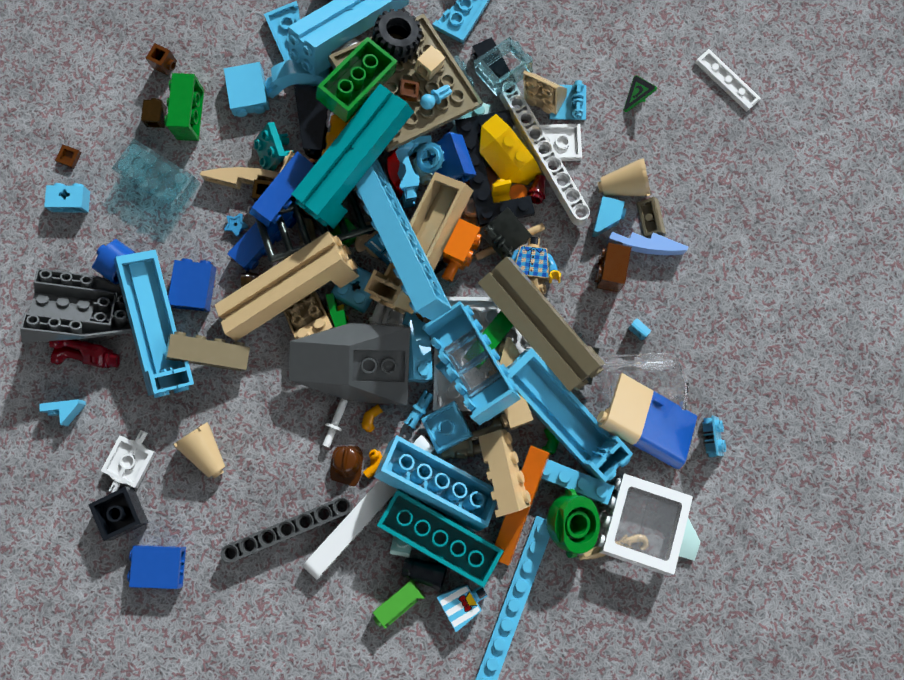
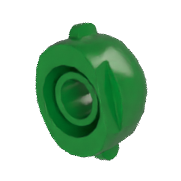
M566 489L565 495L555 499L550 506L546 518V526L549 536L555 545L565 550L568 558H575L578 554L588 552L596 544L600 531V518L592 500L585 496L577 495L574 489Z

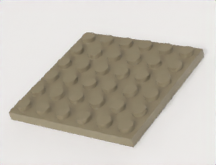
M425 14L417 16L415 20L419 21L420 28H422V37L417 53L411 60L408 59L405 63L400 61L396 66L395 73L383 85L395 96H399L401 79L420 82L418 101L404 100L410 105L414 113L385 148L387 152L481 107L483 104ZM390 33V34H389L391 37H393V38H395V39H398V40L404 39V38H403L401 35H399V34H396V33ZM363 41L329 55L328 60L332 67L335 69ZM432 45L435 49L441 51L446 58L442 68L427 81L414 70L417 59ZM444 85L450 86L452 90L451 95L442 99L440 104L435 103V106L429 110L422 108L420 99L423 95L430 94L431 90H437Z

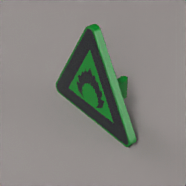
M635 75L623 110L628 112L637 104L645 102V98L654 93L657 87Z

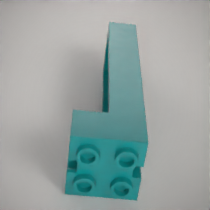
M379 84L291 195L297 199L295 203L323 226L330 225L334 229L348 212L341 205L342 201L412 116L414 111L410 105Z

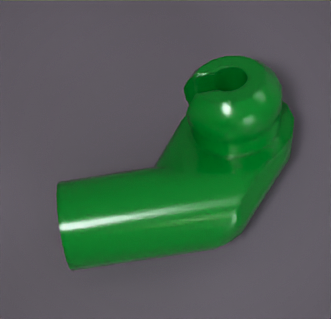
M546 428L544 432L548 441L542 447V450L553 455L556 452L559 441Z

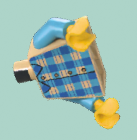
M529 238L528 246L521 245L519 250L513 252L514 254L511 258L528 278H539L543 282H547L549 279V283H552V279H557L558 283H560L561 273L558 271L552 255L547 253V248L539 247L540 238Z

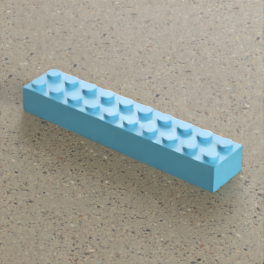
M377 158L356 184V193L365 203L363 208L372 218L371 225L380 235L378 239L387 250L386 256L388 260L395 266L393 271L403 283L401 288L411 300L409 302L410 307L415 313L421 314L423 318L426 317L433 321L451 310L452 307Z

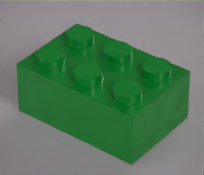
M172 73V79L169 80L170 96L167 98L168 114L165 115V126H167L177 140L199 141L204 89L195 74Z

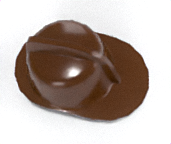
M338 446L334 450L330 468L331 480L353 487L356 486L361 477L363 453L358 446Z

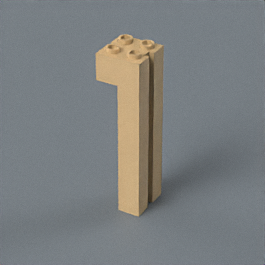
M437 172L434 173L410 221V225L433 271L473 193V190L466 183ZM390 262L385 274L374 270L364 291L371 294L369 298L403 315L405 312L413 314L414 311L409 304L411 300L401 288L403 283L393 271L395 269L394 264Z
M327 231L215 304L218 316L222 319L221 325L225 335L237 341L329 281H332L341 289L358 278L359 275L356 270L358 266L350 258L352 253L346 244L343 246L337 235L333 236Z

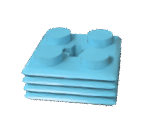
M358 266L356 270L359 277L341 289L335 284L331 293L341 302L365 313L373 300L369 298L371 294L364 291L372 273ZM359 284L361 289L354 291L352 286Z

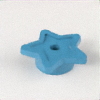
M240 213L235 217L227 216L228 224L224 231H232L238 237L243 229L248 228V225L243 222V214Z

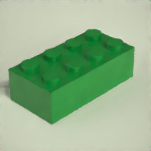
M367 37L317 86L316 99L347 123L362 107L378 85H384L395 73L398 61Z

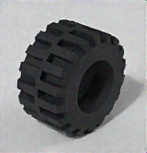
M390 9L389 12L384 11L382 15L378 16L374 25L372 41L398 61L397 64L400 61L405 63L408 59L411 60L417 53L422 37V28H420L419 21H415L416 17L414 15L410 16L409 12L406 11L404 13L402 9L397 11ZM396 33L401 35L404 39L398 40L391 37L389 34Z

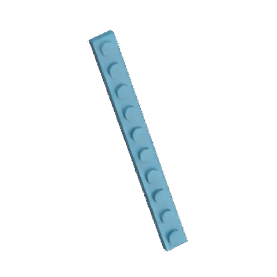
M537 515L475 680H498L550 538L546 519Z

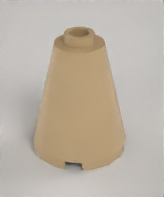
M644 158L601 177V181L598 182L599 193L603 192L604 196H649L651 193Z
M208 422L173 444L177 450L208 478L211 476L216 478L224 472L222 469L225 467Z

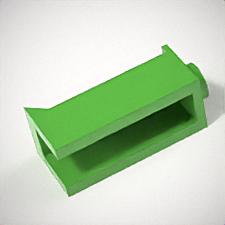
M410 580L373 611L375 615L373 619L379 627L383 626L386 629L388 624H392L418 602V599H425V596L416 584Z

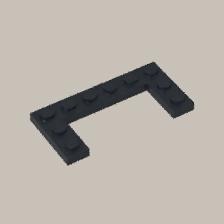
M509 110L455 120L457 134L463 135L476 175L468 181L470 188L473 190L472 198L479 227L486 226L507 207L518 219L535 215L531 196L494 203L484 160L479 153L480 143L478 136H481V126L492 116L497 114L513 129Z

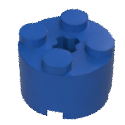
M114 239L106 246L101 245L96 252L98 256L92 265V269L114 284H119L114 259L116 256L133 254L135 252L119 240Z

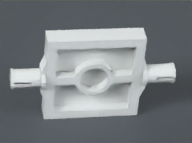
M140 430L135 440H129L123 436L118 437L101 469V472L108 474L114 480L108 490L109 492L117 491L121 483L128 484L134 488L139 487L156 452L142 444L148 434L147 432Z

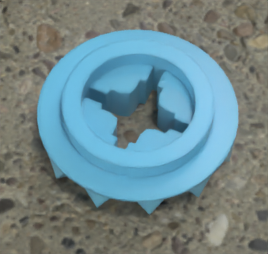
M429 142L420 147L417 152L416 161L418 167L423 172L432 173L442 168L441 165L445 161L443 153L445 152L441 149V146ZM430 154H431V155H436V156L432 159L433 162H431V161H426V160H428V158H430Z

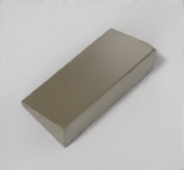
M652 197L637 202L644 237H650L652 233L658 235L666 234L658 199Z

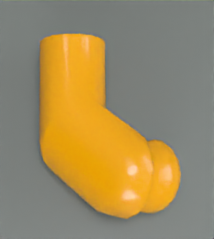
M378 404L363 415L361 425L366 432L374 430V418L383 413Z

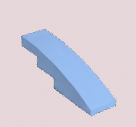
M612 232L607 241V244L613 243L632 247L631 251L644 254L683 255L688 250V246L656 233H652L649 238L632 232L630 237L627 238Z

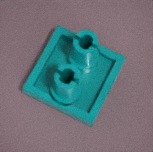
M268 122L254 140V148L258 153L261 167L270 171H274L290 152V150H284L282 146L289 144V138H285L288 137V134H278L275 122Z

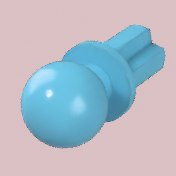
M444 85L437 90H431L430 94L423 95L420 99L422 108L429 110L435 106V103L440 104L442 99L451 95L452 90L450 86Z

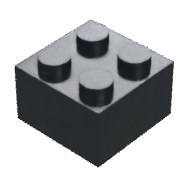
M123 487L88 504L103 541L114 540L149 523L134 487Z

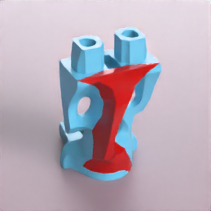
M431 135L420 136L390 151V155L387 158L390 181L398 200H402L404 208L415 206L414 200L417 199L416 195L419 187V174L412 168L409 157L413 153L418 152L422 145L431 142Z

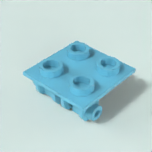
M576 80L573 85H560L567 88V97L556 115L553 113L549 114V119L586 120V85L582 84L581 80Z
M714 415L711 418H704V422H702L703 432L713 431V433H707L704 436L714 435V439H707L704 442L715 441V443L705 444L706 454H708V457L724 456L723 452H726V442L721 438V432H724L723 421H720L719 417Z

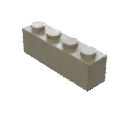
M174 332V334L168 336L165 359L179 362L188 361L192 364L243 372L247 370L250 347H246L245 343L242 342L229 344L225 343L226 340L214 338V341L206 340V337L201 335H194L193 338L187 337L186 333Z

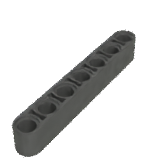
M344 497L330 501L224 546L220 553L221 558L227 563L241 560L348 515L352 511L353 504L350 499ZM341 501H345L348 504V509L345 512H341L338 508ZM324 508L329 511V517L326 520L320 517V512ZM305 516L311 520V524L307 528L302 525V519ZM286 524L292 527L290 535H286L283 531ZM267 532L273 534V541L271 543L265 540ZM248 540H252L255 544L252 551L247 548ZM230 548H234L236 551L234 558H230L228 555Z

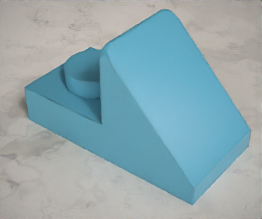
M77 399L41 403L39 407L40 412L47 413V416L59 415L60 425L69 426L85 407L86 401Z

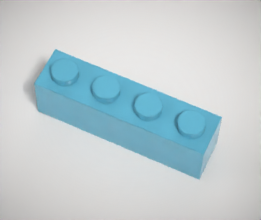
M549 459L541 477L542 480L561 488L574 489L577 494L603 505H608L615 487Z

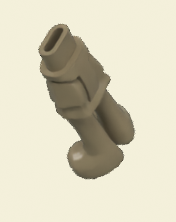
M500 417L493 419L490 426L473 431L472 437L441 453L442 459H467L482 453L480 443L474 445L473 441L479 440V436L503 429Z

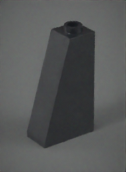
M295 84L294 91L303 150L307 156L318 158L322 155L323 149H325L331 111L316 99L317 86Z

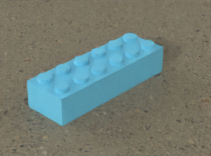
M397 435L388 443L374 474V477L478 532L488 527L497 503L496 500H492L491 496L493 486Z

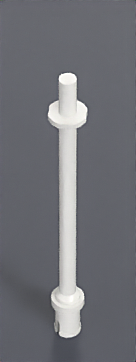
M377 302L374 313L368 320L370 324H382L387 309L386 306ZM340 400L331 424H325V426L329 427L323 445L330 448L336 430L342 431L338 425L348 403L347 400Z

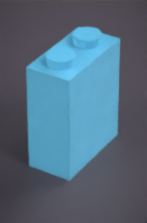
M260 62L224 68L229 106L234 116L245 117L248 113L255 112L261 114L265 110H270L268 96L266 95L264 71Z

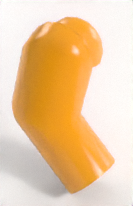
M375 449L369 452L370 466L363 471L368 479L375 474L382 459L381 452Z

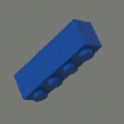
M297 151L254 203L249 213L267 227L271 223L275 224L281 217L280 211L283 208L287 210L293 202L291 200L293 195L291 194L313 168L314 164Z
M293 211L282 214L286 228H292L296 223ZM256 222L227 253L246 271L255 269L259 264L258 260L263 255H267ZM277 222L275 224L271 223L268 227L266 226L271 244L273 245L275 241L279 242L282 237Z

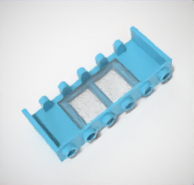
M459 301L452 306L451 310L428 322L422 329L431 337L430 343L438 350L439 359L447 366V374L455 381L456 390L464 397V405L472 412L470 417L477 424L481 425L521 398L517 393L519 390L513 379L510 381L507 376L510 374L504 364L501 365L498 360L501 359L495 349L490 348L489 345L492 344L486 334H482L481 330L483 327L477 319L474 320L472 317L474 312L469 305L465 306Z

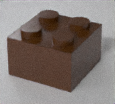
M608 243L606 248H602L597 262L600 266L598 271H596L594 282L597 283V289L620 292L626 282L632 247Z

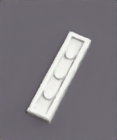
M710 49L695 61L746 112L761 99Z

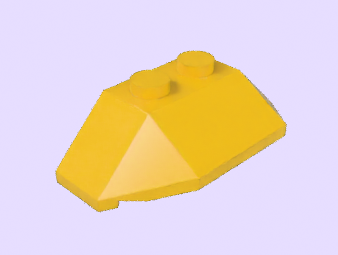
M497 114L481 126L479 153L500 179L511 180V183L528 185L535 179L536 175L542 173L532 154L511 127Z

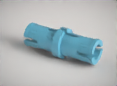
M426 390L423 391L420 399L416 404H413V410L406 421H404L406 425L415 429L422 415L426 414L425 410L433 399L431 393H428Z

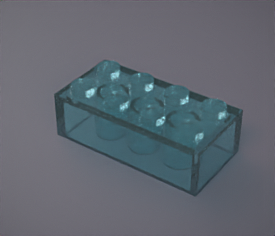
M135 139L131 141L112 167L120 177L177 213H180L200 185L193 175Z

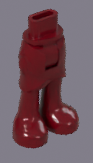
M77 339L49 341V346L54 348L51 354V363L62 364L67 358L81 361L82 364L99 368H118L120 365V355L113 353L111 349L100 344Z

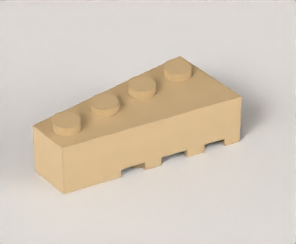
M501 429L479 436L483 460L485 464L489 465L486 472L487 478L494 487L493 492H491L492 500H496L498 510H495L496 518L530 507L531 497L524 487L525 478L522 471H519L517 463L519 460L517 453L512 449L511 434L506 429Z

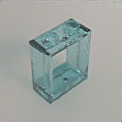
M511 37L474 60L476 74L496 96L521 81L524 71L533 72V59L528 53L525 54L520 44L514 42ZM511 52L521 64L498 78L488 66Z

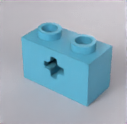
M61 183L46 185L44 207L49 211L89 213L90 191L84 185L74 183L72 186H66Z

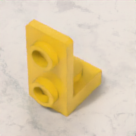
M499 179L492 184L491 193L494 203L511 200L509 195L511 180Z

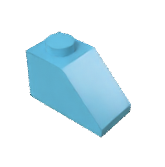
M602 197L592 237H597L616 226L620 219H624L626 214V208H623L625 201Z

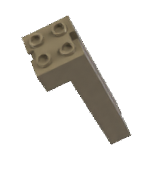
M506 256L495 266L494 270L478 282L569 392L574 389L576 391L582 389L589 383L587 381L589 377H596L604 370L602 366L605 362L591 346H586L511 257Z

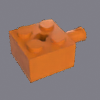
M459 218L443 251V262L448 264L441 276L444 280L453 282L458 269L464 271L466 266H470L473 260V250L477 251L481 243L480 227Z

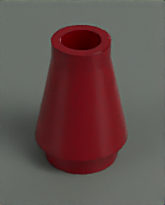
M536 175L527 193V196H531L532 203L540 204L545 199L546 177L543 175Z

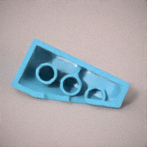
M406 312L402 324L410 326L408 382L427 383L432 380L430 336L422 329L427 323L419 320L415 312L413 314Z

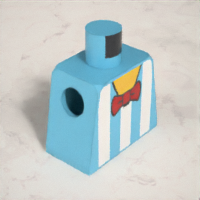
M468 584L437 595V599L455 632L459 631L482 611L478 602L487 597L482 586L471 591Z

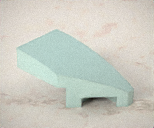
M688 518L679 556L695 561L700 546V539Z

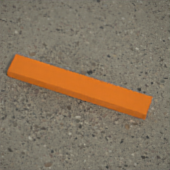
M530 446L521 470L525 478V490L529 492L531 497L530 505H532L550 455L549 452L534 446ZM531 506L505 515L495 545L504 550L499 562L507 566L512 561Z

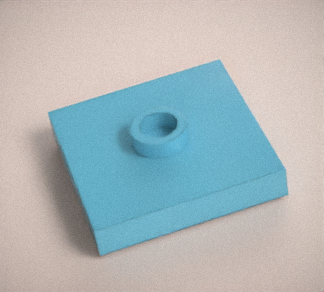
M452 401L421 419L437 454H441L473 436L456 401Z

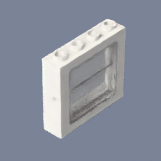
M623 474L620 478H616L614 483L616 492L609 502L608 508H611L610 515L606 516L603 527L606 529L598 542V546L601 547L599 553L667 576L674 575L693 496Z

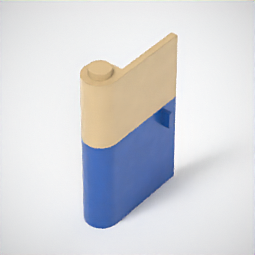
M621 373L610 408L601 411L597 416L598 426L675 469H680L685 464L697 415Z

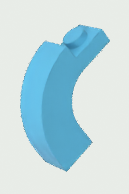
M292 59L283 61L271 68L272 76L265 81L266 95L273 99L283 89L295 84L318 86L329 75V68L314 77L311 73L304 70L301 63L298 64Z

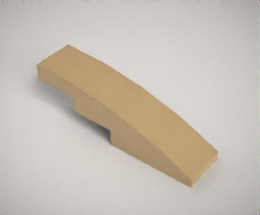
M232 167L201 171L200 175L205 181L240 189L242 183L253 185L254 179L273 181L278 172L259 168Z

